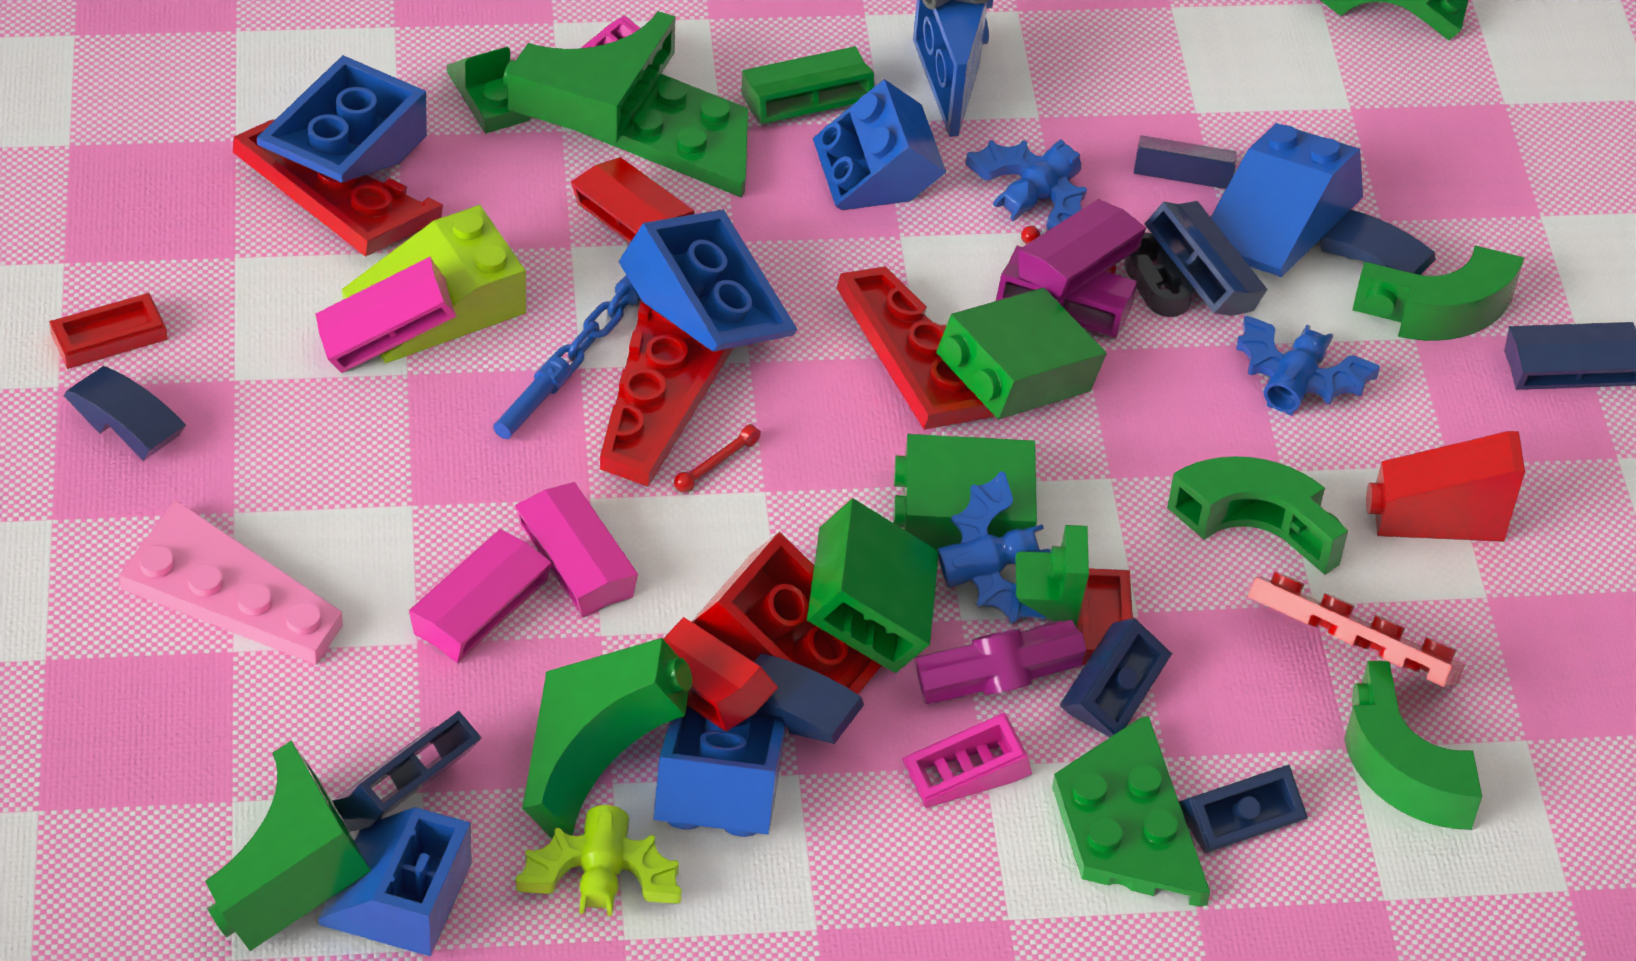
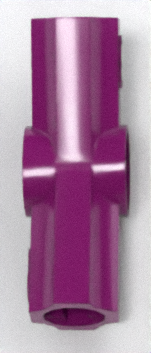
M1065 620L1036 626L1025 631L1013 629L974 638L971 640L972 644L916 656L915 663L925 704L958 697L961 698L964 695L982 691L984 695L1010 691L1031 685L1034 678L1083 666L1082 659L1086 652L1083 634L1075 627L1073 620Z

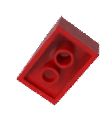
M780 531L748 556L691 621L753 662L761 653L779 657L814 670L847 687L856 694L861 692L882 666L807 621L814 564Z

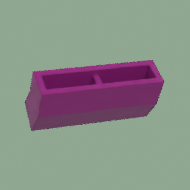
M1097 199L1020 248L1018 277L1041 288L1044 287L1057 301H1061L1137 251L1146 227L1124 209Z
M1016 245L1009 263L1001 273L996 301L1041 288L1018 277L1019 249L1022 248L1021 246ZM1103 272L1058 302L1083 328L1117 338L1134 303L1137 281L1109 272Z

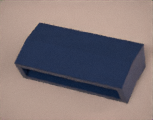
M1198 201L1181 204L1163 202L1144 223L1214 314L1234 316L1252 312L1256 309L1268 289Z
M1633 322L1509 326L1504 352L1511 367L1515 390L1636 386V327Z
M457 711L439 726L432 727L332 800L349 832L369 828L468 754L482 737L461 712ZM433 743L440 756L427 766H424L416 755ZM390 775L396 789L383 799H380L372 788Z

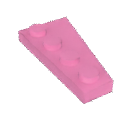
M177 500L172 502L119 574L120 587L125 591L317 665L343 626L342 611Z

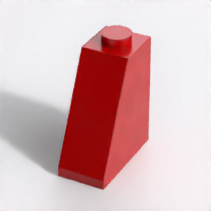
M1506 431L1382 461L1376 483L1369 482L1366 492L1367 514H1375L1377 536L1504 542L1525 474L1519 431Z

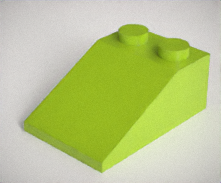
M481 205L432 221L342 288V297L346 299L428 257L432 258L445 277L449 296L457 316L379 354L385 364L526 314V270Z

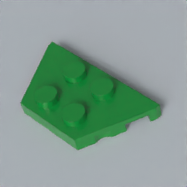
M663 74L660 75L617 143L585 134L742 198L745 194L748 108Z
M1149 716L1139 718L1054 773L1052 789L1081 879L1108 886L1120 884L1131 891L1154 896L1155 888L1190 896L1189 905L1197 907L1208 905L1210 890Z

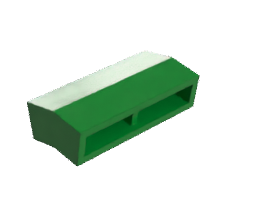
M853 46L742 70L741 93L751 113L761 124L852 105L875 87L874 71L864 62L857 47Z

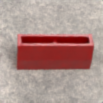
M622 157L594 165L571 181L578 205L629 243H631L643 223L695 214L692 208Z
M685 617L663 638L673 651L683 658L690 667L692 687L688 691L687 706L725 732L755 714L778 689V686L761 666Z

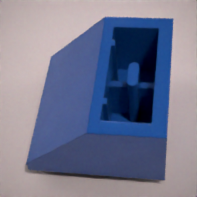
M885 79L813 137L835 206L841 210L910 202L946 173L922 104Z
M413 807L380 819L369 828L359 830L355 843L371 871L328 899L318 921L319 925L431 957L472 864L471 822Z

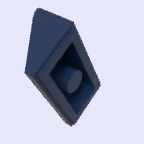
M1140 135L1134 174L1226 189L1234 175L1237 151Z
M1132 618L1115 622L1103 636L1060 703V707L1069 715L1110 738L1128 725L1172 653L1137 619Z
M1289 764L1179 801L1186 824L1204 853L1308 819Z

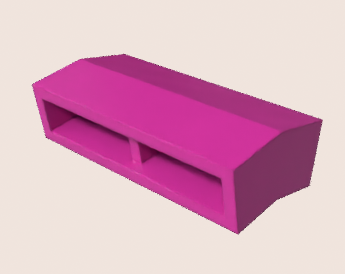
M428 257L316 313V320L327 359L343 373L457 315L449 296L446 279L432 258Z
M575 482L545 489L515 505L521 527L538 552L552 562L550 570L583 618L609 604L633 598L638 573Z
M499 529L409 610L414 635L435 645L458 663L548 581L552 562L527 542Z

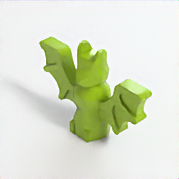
M598 805L587 811L584 834L571 836L565 834L560 828H556L553 839L547 846L534 851L527 849L525 851V869L515 879L518 892L550 894L554 892L559 880L568 870L581 866L585 873L582 875L579 885L581 892L580 914H584L587 907L605 908L607 909V915L612 916L614 899L619 889V881L616 876L622 870H628L635 875L641 885L643 898L648 902L679 904L682 900V889L676 882V877L679 875V862L677 860H668L660 855L656 849L654 835L639 841L628 839L629 816L623 809L612 805Z

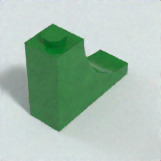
M657 11L653 18L636 32L620 40L595 47L562 49L528 43L517 60L512 59L509 61L504 72L503 86L508 89V110L617 143L675 53L676 16Z
M663 638L546 671L522 809L551 839H553L556 828H560L565 834L573 835L577 817L588 793L604 770L622 751L658 726L685 716L688 691L692 687L691 670L688 663L679 657Z
M292 740L272 753L277 768V784L272 804L260 827L230 862L205 880L215 900V903L207 908L214 922L227 938L236 932L250 951L371 871L321 781Z

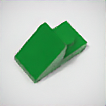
M508 46L447 65L448 75L485 134L530 121V116L508 110V89L503 86L504 72L511 60Z
M1065 525L1061 546H1052L1051 553L1021 551L1016 554V596L1021 603L1054 622L1073 620L1075 627H1077L1089 576L1088 526Z

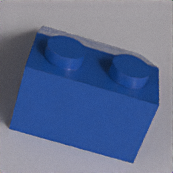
M917 0L913 42L949 137L959 136L980 66L982 45L988 44L989 41L986 10L992 8L993 0L978 5L951 0L933 10L928 9L922 0Z
M342 55L257 137V145L343 183L400 164L427 136L426 91Z
M1275 123L1248 149L1211 218L1250 267L1283 277L1363 198L1360 148L1301 131L1292 126Z
M724 209L643 223L618 261L643 303L713 352L793 336L798 330Z
M686 705L685 716L669 721L659 756L653 820L668 822L669 825L678 829H695L699 826L725 829L729 834L740 837H749L757 833L769 835L786 732V724L783 718L756 712L725 732Z

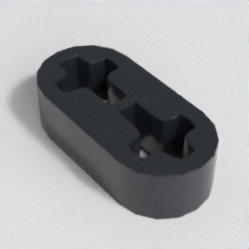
M1144 233L1138 250L1125 258V270L1130 279L1137 281L1136 288L1154 313L1166 317L1180 316L1190 307L1193 286L1151 233Z

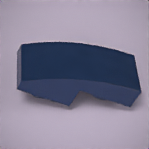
M1349 210L1320 239L1322 252L1421 275L1436 260L1435 252L1412 235L1381 219L1354 210Z
M102 366L66 390L64 397L100 434L111 427L143 461L180 436L186 426L156 396L132 379L106 366Z
M763 653L754 661V663L761 666L778 686V689L757 712L782 717L790 734L835 744L865 705L861 696L847 687L797 663Z

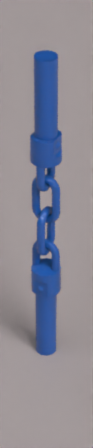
M627 275L616 284V295L612 300L603 302L595 308L583 323L584 330L575 338L572 344L563 345L548 358L535 373L534 381L494 423L493 429L498 436L503 439H509L550 393H557L567 382L575 370L582 364L584 352L595 339L608 335L624 316L623 309L628 304L634 306L641 300ZM608 309L607 314L612 319L602 330H599V323L595 320L604 310ZM567 352L569 360L573 361L570 365L561 358Z

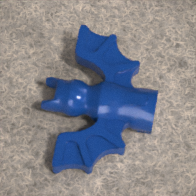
M1061 139L1048 149L1043 156L1033 154L1028 149L1027 141L1025 140L1011 147L1001 146L990 140L988 146L983 150L967 153L965 165L984 180L989 181L1007 174L1021 176L1020 180L1011 183L1006 191L1001 193L993 202V206H1003L1011 212L1012 221L1017 220L1024 212L1030 211L1036 205L1037 200L1048 198L1053 202V210L1049 214L1046 223L1048 231L1082 209L1080 203L1085 199L1087 188L1076 187L1069 182L1081 171L1080 154Z
M1250 316L1244 317L1242 327L1244 334L1238 337L1236 349L1243 351L1250 360L1249 375L1260 373L1270 377L1263 391L1264 398L1267 401L1266 406L1292 416L1294 411L1299 408L1306 393H1314L1321 396L1328 405L1331 404L1336 396L1344 393H1354L1357 396H1362L1365 384L1378 377L1380 369L1378 364L1354 355L1346 357L1336 366L1325 369L1319 368L1318 364L1323 361L1327 353L1326 350L1333 339L1332 333L1323 335L1310 330L1311 326L1307 324L1301 336L1296 338L1292 350L1282 354L1275 346V327L1272 324Z
M1001 471L993 480L986 484L978 486L973 484L970 488L968 506L963 512L952 516L951 523L960 530L962 540L960 544H951L937 548L941 571L948 588L965 584L968 581H972L976 585L978 590L977 608H997L1007 617L1010 624H1014L1015 621L1023 618H1035L1044 621L1047 617L1024 605L1017 599L1016 584L1005 580L1000 575L1007 565H1015V556L1018 552L1051 553L1050 549L1040 550L1035 533L1044 529L1043 524L1023 530L1014 529L1002 537L988 535L987 532L990 522L998 514L1010 508L1013 502L1006 474Z

